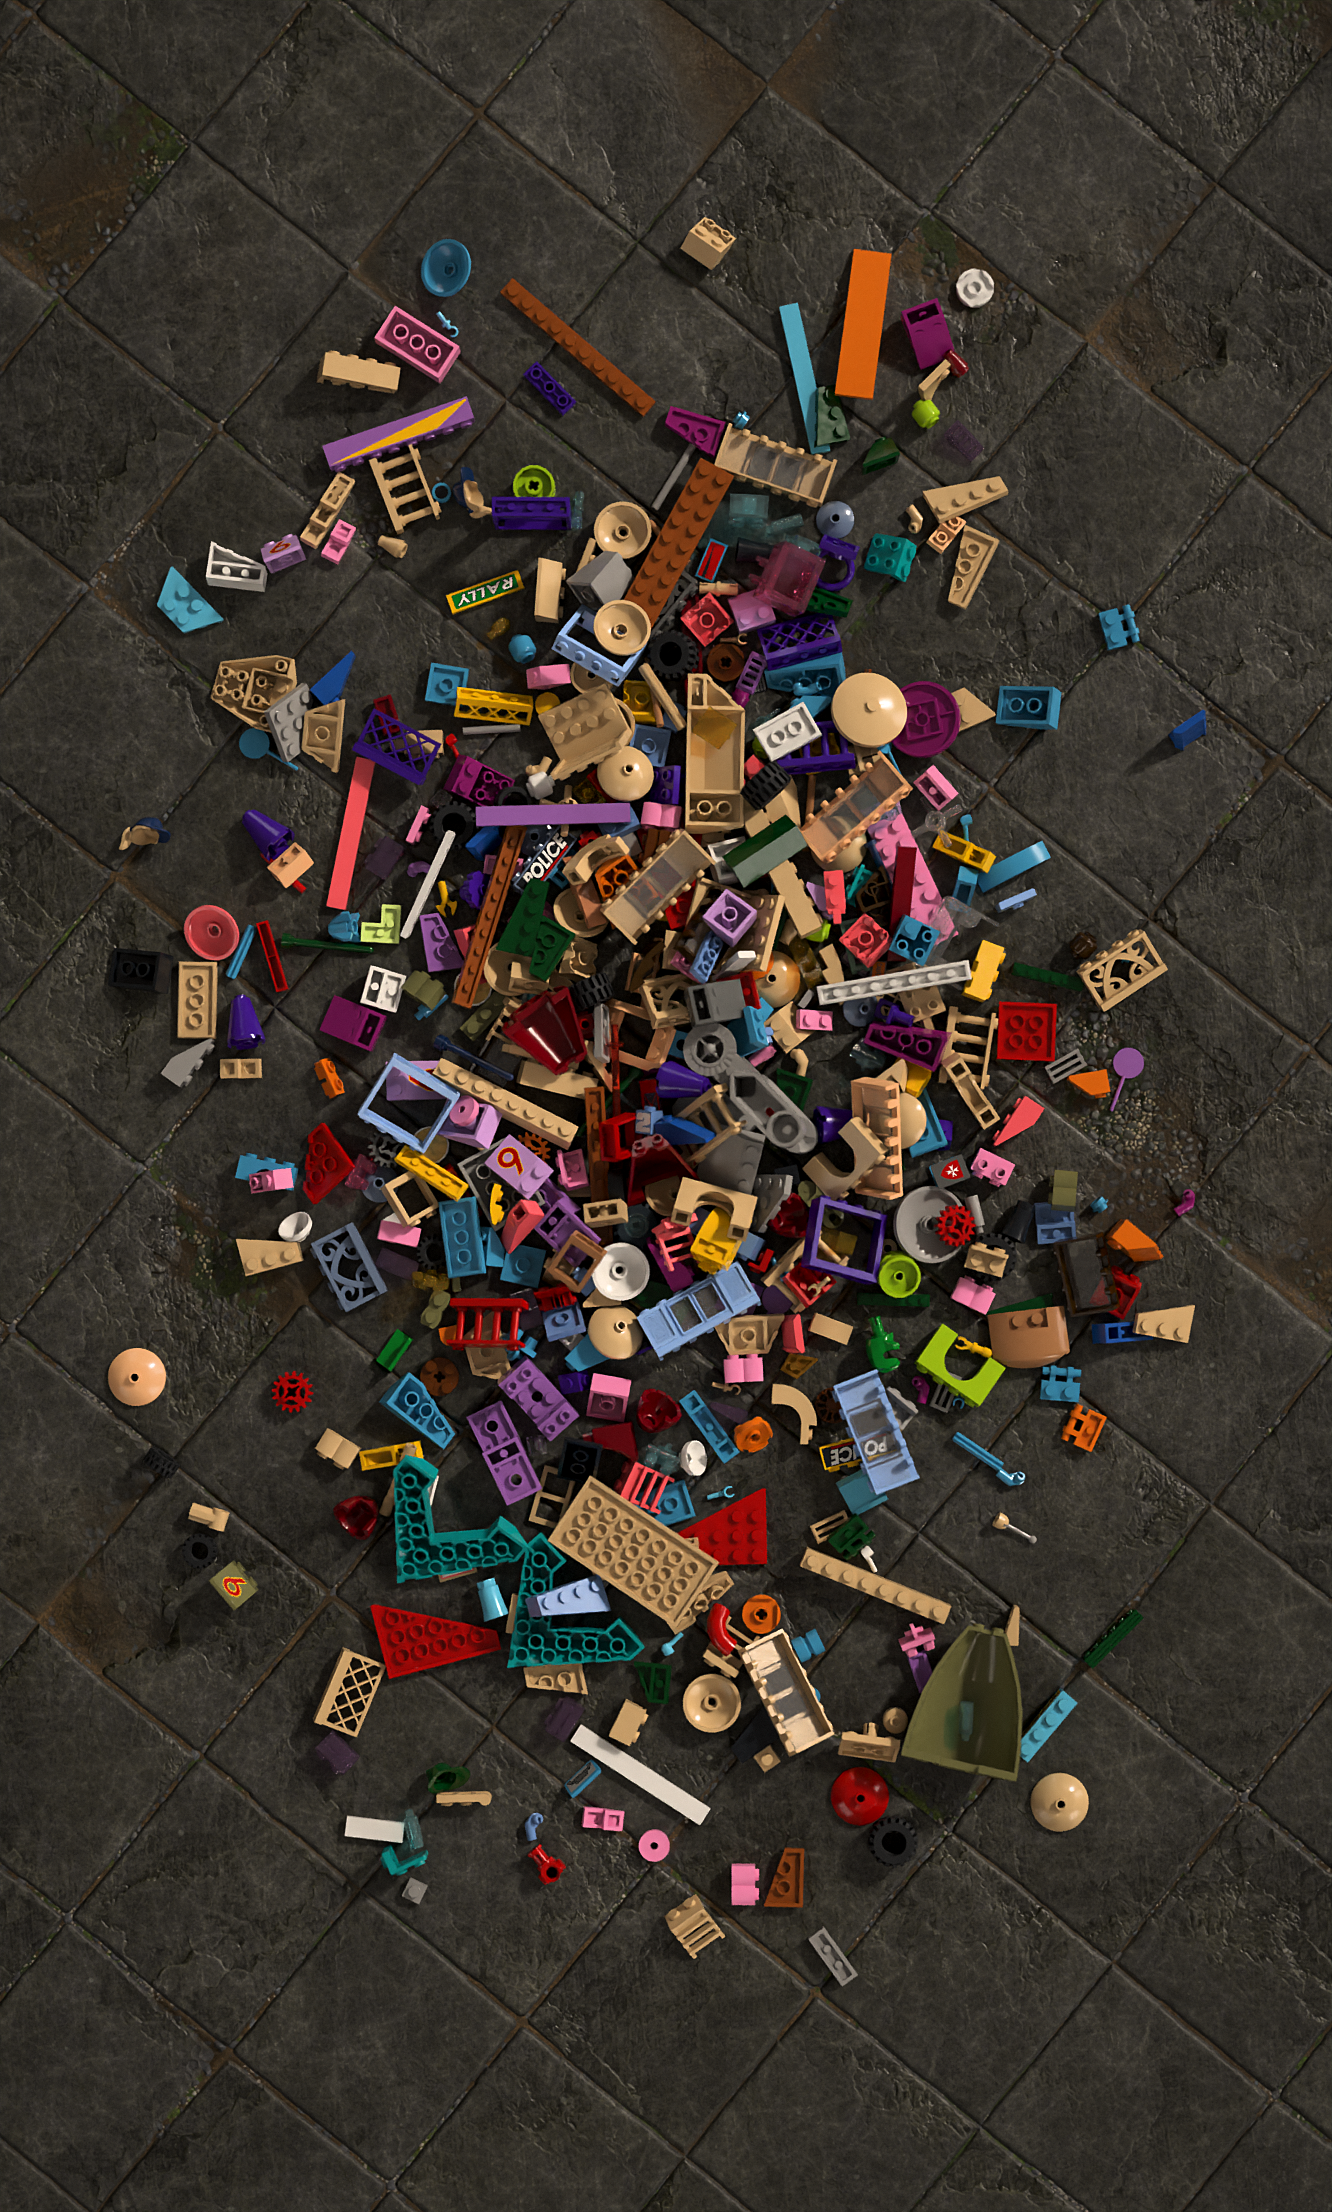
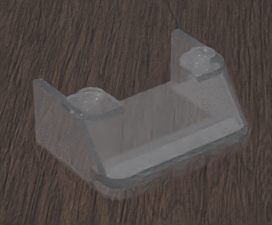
M946 896L940 901L927 924L940 931L938 938L924 966L915 964L921 968L948 964L941 956L960 924L967 928H973L979 923L981 918L996 927L999 926V923L955 897ZM957 982L948 983L960 991L963 988Z

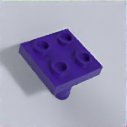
M672 765L653 768L654 780L649 795L650 802L669 805L685 804V799H682V797H685V793L679 792V786H685V780H683L685 774L680 773L681 766Z

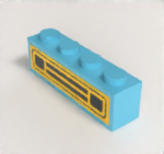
M1061 1688L1021 1735L1020 1757L1027 1763L1077 1704Z

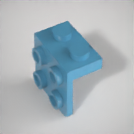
M751 1006L743 1008L745 1018L737 1019L727 1025V1029L730 1030L735 1038L737 1054L741 1058L769 1046L761 1011Z

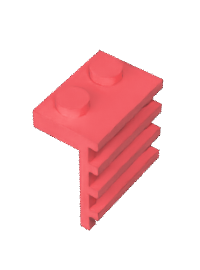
M693 1213L690 1225L698 1220L696 1213ZM671 1217L662 1219L661 1224L651 1230L656 1235V1244H659L661 1248L659 1252L661 1255L663 1254L665 1259L664 1265H667L669 1272L674 1270L673 1263L693 1258V1256L689 1253L670 1259L668 1253L689 1246L692 1247L694 1243L689 1226L670 1222ZM687 1235L689 1242L666 1248L664 1242Z
M628 1459L621 1468L622 1474L620 1479H617L614 1483L613 1490L629 1502L660 1514L661 1511L656 1509L657 1503L667 1481L674 1483L675 1479L646 1467L637 1461L632 1462ZM647 1472H650L652 1475L641 1500L637 1501L635 1498ZM657 1476H659L662 1480L649 1506L645 1503Z

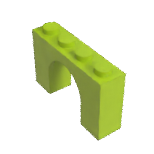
M942 1323L914 1364L917 1365L916 1368L924 1374L929 1373L933 1376L932 1380L937 1384L946 1385L950 1393L963 1397L965 1399L964 1402L970 1407H979L1005 1370V1367L989 1357L972 1379L962 1381L953 1378L946 1370L944 1359L946 1352L958 1334Z

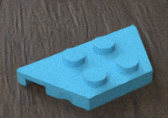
M172 566L167 575L157 606L184 634L197 628L201 629L207 627V625L222 622L224 619Z

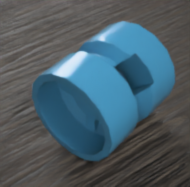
M815 1628L806 1632L805 1638L799 1636L791 1640L801 1663L809 1660L811 1654L817 1656L826 1651Z

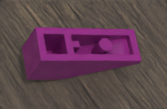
M651 1237L646 1238L647 1245L673 1293L694 1283L692 1276L695 1273L691 1265L687 1266L684 1260L672 1264L674 1270L669 1272L667 1265H664V1256L659 1252L661 1251L659 1244H656V1241ZM673 1252L668 1253L670 1259L679 1257Z

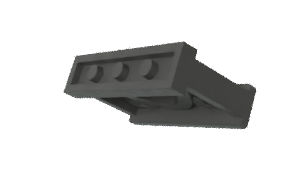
M685 571L682 572L679 579L687 582V588L680 592L678 587L682 586V584L678 583L675 585L668 598L667 606L663 607L659 617L663 616L661 620L658 618L654 629L651 630L648 639L649 643L653 639L657 640L656 636L658 634H663L662 630L665 626L669 627L674 621V615L685 608L689 596L693 597L698 592V581Z

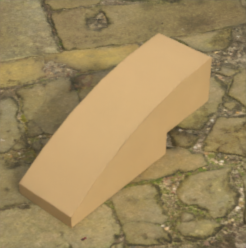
M833 944L818 952L827 969L821 972L827 985L844 982L838 954ZM844 1001L838 1002L839 1006L843 1005Z

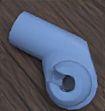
M539 1813L531 1814L525 1822L527 1841L537 1839L535 1828L543 1822V1816Z

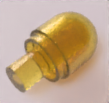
M505 617L497 619L491 626L492 630L486 634L487 637L492 640L495 636L500 637L510 629V621Z

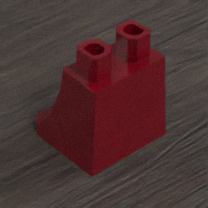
M633 1421L595 1427L592 1429V1432L583 1434V1440L603 1444L602 1449L621 1453L632 1462L639 1459Z

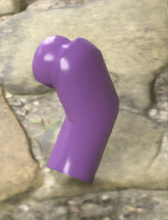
M424 861L412 863L408 866L407 874L410 877H416L417 873L420 872L428 874L431 865Z

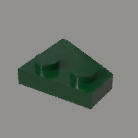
M634 1661V1666L637 1668L648 1702L668 1704L672 1665Z

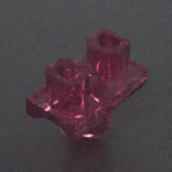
M359 1154L357 1159L354 1158L353 1164L355 1168L347 1175L348 1178L344 1185L354 1189L366 1190L369 1185V1181L364 1179L366 1173L373 1175L378 1167L372 1162L373 1158Z

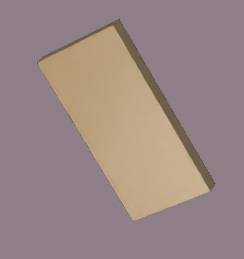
M179 962L177 1038L216 1039L218 962Z

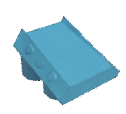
M862 1469L836 1482L852 1514L856 1513L857 1515L888 1500L885 1492L879 1495L870 1492L867 1482L870 1481L867 1474H863Z

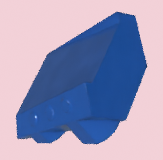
M1201 710L1168 734L1175 748L1184 751L1185 746L1201 735H1206L1205 710Z
M484 826L465 847L476 860L485 861V855H489L501 844L504 833L499 826Z

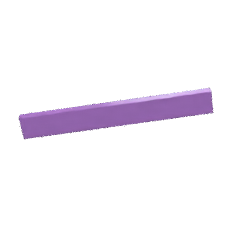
M630 803L476 807V827L631 822Z

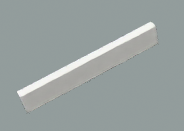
M451 830L446 832L400 934L403 938H408L411 935L456 834Z

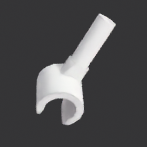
M866 1545L861 1549V1554L869 1563L872 1572L875 1573L877 1569L870 1558L874 1552Z

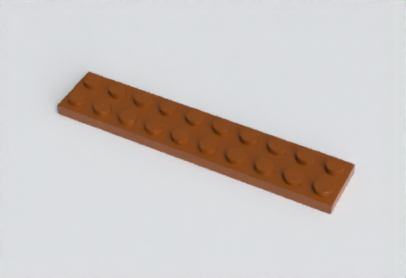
M702 458L698 461L624 600L637 604L646 612L650 620L651 630L734 478V475Z

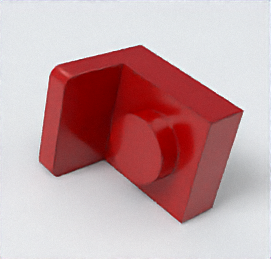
M766 1248V1251H761L757 1260L760 1262V1265L758 1266L748 1261L747 1265L751 1266L749 1270L760 1274L761 1271L765 1272L774 1251Z

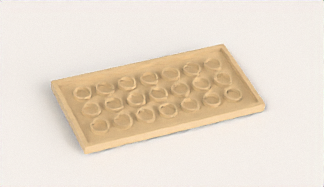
M589 1476L547 1540L674 1627L679 1625L719 1564L716 1559L592 1476Z

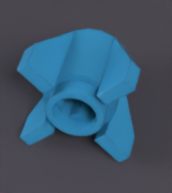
M349 911L341 912L328 925L329 934L333 938L344 942H361V937L357 933V922L360 914H350Z

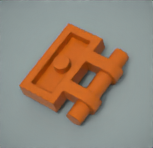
M1076 1403L1074 1410H1071L1069 1414L1071 1417L1067 1426L1064 1425L1062 1431L1064 1432L1061 1439L1068 1441L1070 1435L1076 1437L1073 1442L1074 1445L1092 1452L1107 1417L1091 1409H1088L1085 1416L1081 1414L1083 1406ZM1080 1419L1083 1422L1079 1431H1076L1074 1427L1077 1420Z

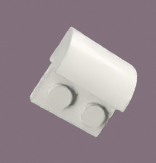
M370 965L360 1003L396 1013L402 993L401 986L405 983L406 976Z

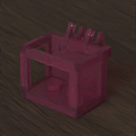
M783 541L774 545L769 559L756 557L755 560L759 561V565L765 567L761 577L749 574L748 578L752 579L751 582L757 585L753 598L794 617L805 612L826 560L787 541Z

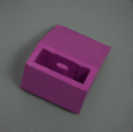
M937 298L901 311L900 318L920 370L943 362L944 357L942 355L947 350L952 349L955 352L945 317Z
M459 754L443 789L480 807L494 806V799L497 793L505 787H512L515 780L469 756ZM508 795L503 799L502 806H504Z
M334 995L320 1031L373 1052L387 1017Z

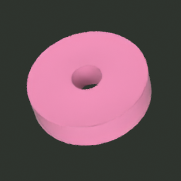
M464 1095L459 1097L449 1113L450 1119L458 1126L469 1125L478 1115L479 1104L471 1096Z
M648 1830L639 1840V1851L648 1861H660L669 1852V1839L660 1830ZM653 1842L658 1844V1847L655 1849L650 1846Z

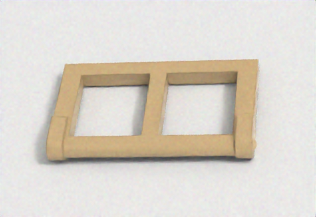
M545 1465L540 1480L542 1489L536 1493L528 1521L556 1528L568 1509L575 1481H570L565 1498L542 1492L548 1472L558 1473V1468ZM541 1497L564 1503L558 1523L535 1516Z

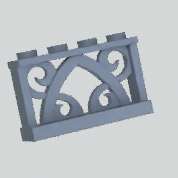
M353 1222L311 1243L312 1248H310V1251L315 1259H319L321 1263L319 1268L323 1276H328L330 1282L327 1284L332 1293L336 1292L339 1298L336 1301L341 1310L344 1309L345 1312H348L388 1291ZM346 1231L349 1233V1236L341 1244L333 1239ZM325 1243H333L338 1249L335 1251L332 1248H328L331 1254L325 1256L322 1252V1247ZM353 1247L356 1249V1254L353 1256L349 1255L345 1249L347 1248L350 1252V1249ZM342 1254L351 1260H363L364 1263L356 1271V1281L338 1274V1266ZM326 1261H332L331 1270ZM363 1270L367 1271L368 1276H362L363 1281H360V1272ZM336 1281L344 1284L341 1290ZM376 1286L378 1291L363 1298L362 1288ZM354 1287L359 1289L357 1300L348 1301L345 1297V1292L349 1290L353 1296L355 1293Z

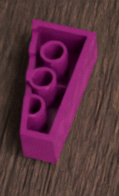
M874 1021L869 1026L863 1043L935 1072L939 1068L952 1032Z

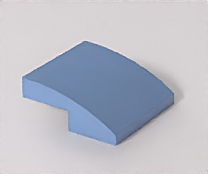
M1048 1202L1034 1203L1038 1244L1054 1243L1060 1239L1076 1237L1074 1212L1051 1210V1204H1048Z

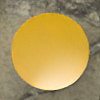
M543 693L536 699L535 709L538 714H541L559 705L560 700L553 693Z

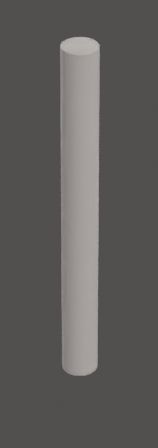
M691 443L652 504L651 508L658 511L696 449Z

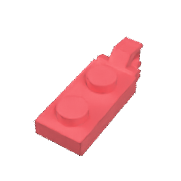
M843 870L824 871L826 911H828V915H833V925L841 924V914H845L846 909Z

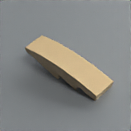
M338 472L321 498L320 504L311 516L309 524L301 534L300 541L317 549L355 484V480Z

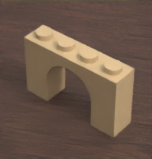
M859 1116L851 1119L838 1132L855 1152L856 1167L852 1173L838 1170L822 1152L814 1156L802 1168L826 1196L831 1197L833 1201L838 1199L844 1200L849 1195L848 1190L856 1188L861 1183L860 1178L862 1176L867 1177L874 1170L872 1166L875 1163L879 1165L886 1158L884 1154L889 1151Z
M683 1177L670 1222L689 1226L696 1208L702 1205H715L724 1209L730 1216L731 1223L727 1237L746 1242L758 1197Z

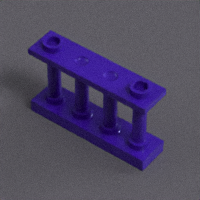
M833 720L815 722L822 734L821 756L811 757L810 745L808 743L802 747L803 757L792 759L790 753L784 756L782 760H777V763L788 775L856 769L854 753L848 752V740L841 734V753L838 755L829 754L828 733L839 732Z

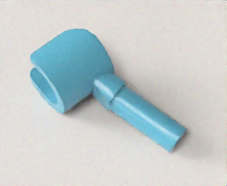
M725 1486L722 1491L707 1495L708 1500L722 1496L733 1497L734 1494H726V1490L732 1488V1486Z
M681 1632L670 1642L662 1645L661 1650L665 1656L674 1652L672 1645L683 1636Z

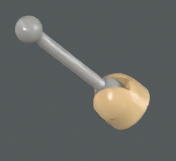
M999 1512L993 1521L994 1527L998 1529L1008 1527L1029 1539L1030 1543L1037 1541L1035 1536H1030L1010 1525L1008 1517L1003 1513Z

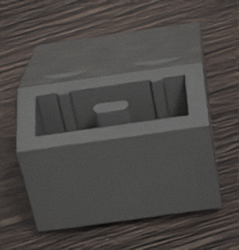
M740 979L706 983L687 987L684 990L692 1028L745 1018L743 1008L746 1005Z

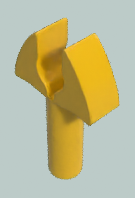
M439 881L438 887L442 902L436 907L446 917L444 909L446 904H448L454 916L457 909V901L452 902L449 900L445 881Z

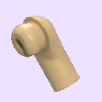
M911 505L906 509V512L911 517L908 529L911 533H918L922 527L923 517L915 506Z
M544 756L540 765H529L526 767L525 772L529 777L541 771L546 773L552 760Z
M793 1049L790 1056L798 1063L796 1074L805 1077L808 1058L803 1050Z

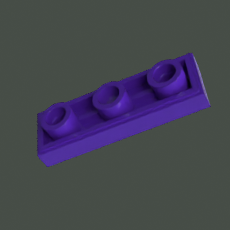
M537 361L523 374L562 416L576 404V401ZM548 386H552V387H553V389L550 390V391L547 390L546 388H547Z

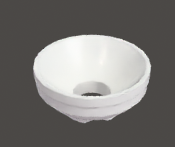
M305 1212L294 1213L280 1224L279 1235L287 1242H301L309 1235L312 1220Z
M697 1440L687 1442L678 1457L681 1467L689 1475H701L707 1465V1455L704 1446Z

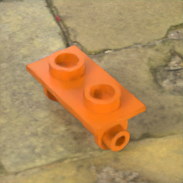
M330 1058L319 1060V1062L314 1064V1070L319 1081L326 1078V1082L321 1085L329 1099L345 1093L343 1083L338 1078L335 1065Z

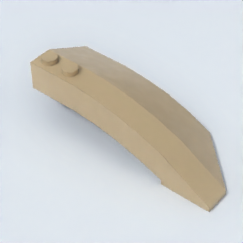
M688 673L685 769V831L688 834H707L743 828L744 797L740 792L744 787L745 709L737 705L732 700V697L724 689L716 685L708 674Z

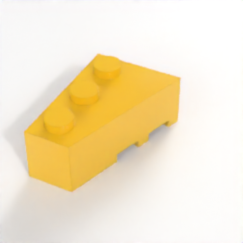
M985 940L981 941L970 970L972 979L966 980L961 995L981 1003L986 1001V999L989 1000L992 989H990L991 984L996 981L999 971L996 970L998 965L1003 963L1006 953H1003V947Z

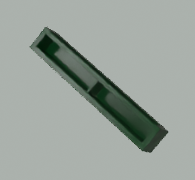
M1016 962L1013 964L1011 975L1079 992L1083 989L1084 982L1081 978Z
M857 1293V1305L929 1307L930 1295L911 1294L904 1298H895L887 1293Z
M1135 1608L1133 1610L1130 1609L1126 1613V1617H1122L1118 1624L1109 1630L1110 1632L1107 1635L1102 1636L1099 1643L1093 1645V1649L1090 1652L1088 1651L1084 1654L1083 1660L1092 1669L1144 1618Z

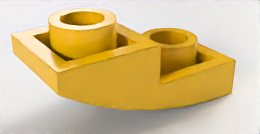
M495 1183L490 1197V1219L494 1226H496L497 1222L501 1223L504 1212L501 1211L502 1206L495 1204L496 1201H501L504 1191L500 1190L501 1185Z

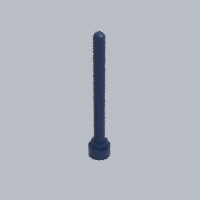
M442 1034L438 1035L434 1041V1048L440 1051L448 1050L508 1081L514 1079L512 1073L451 1044L449 1038Z

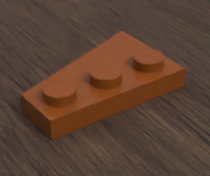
M784 1848L764 1903L765 1907L803 1908L804 1848Z

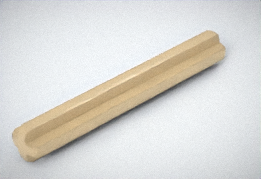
M649 664L641 665L639 667L641 675L677 730L684 729L687 726L686 721Z

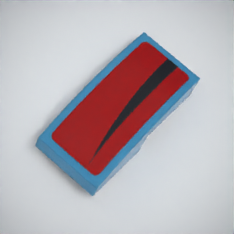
M711 538L695 576L713 583L729 545Z

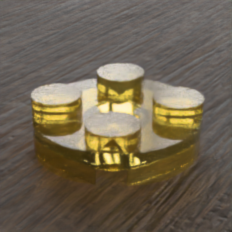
M426 1270L425 1273L412 1272L411 1285L420 1289L433 1287V1290H446L449 1288L450 1278H448L447 1274L438 1275L435 1270Z

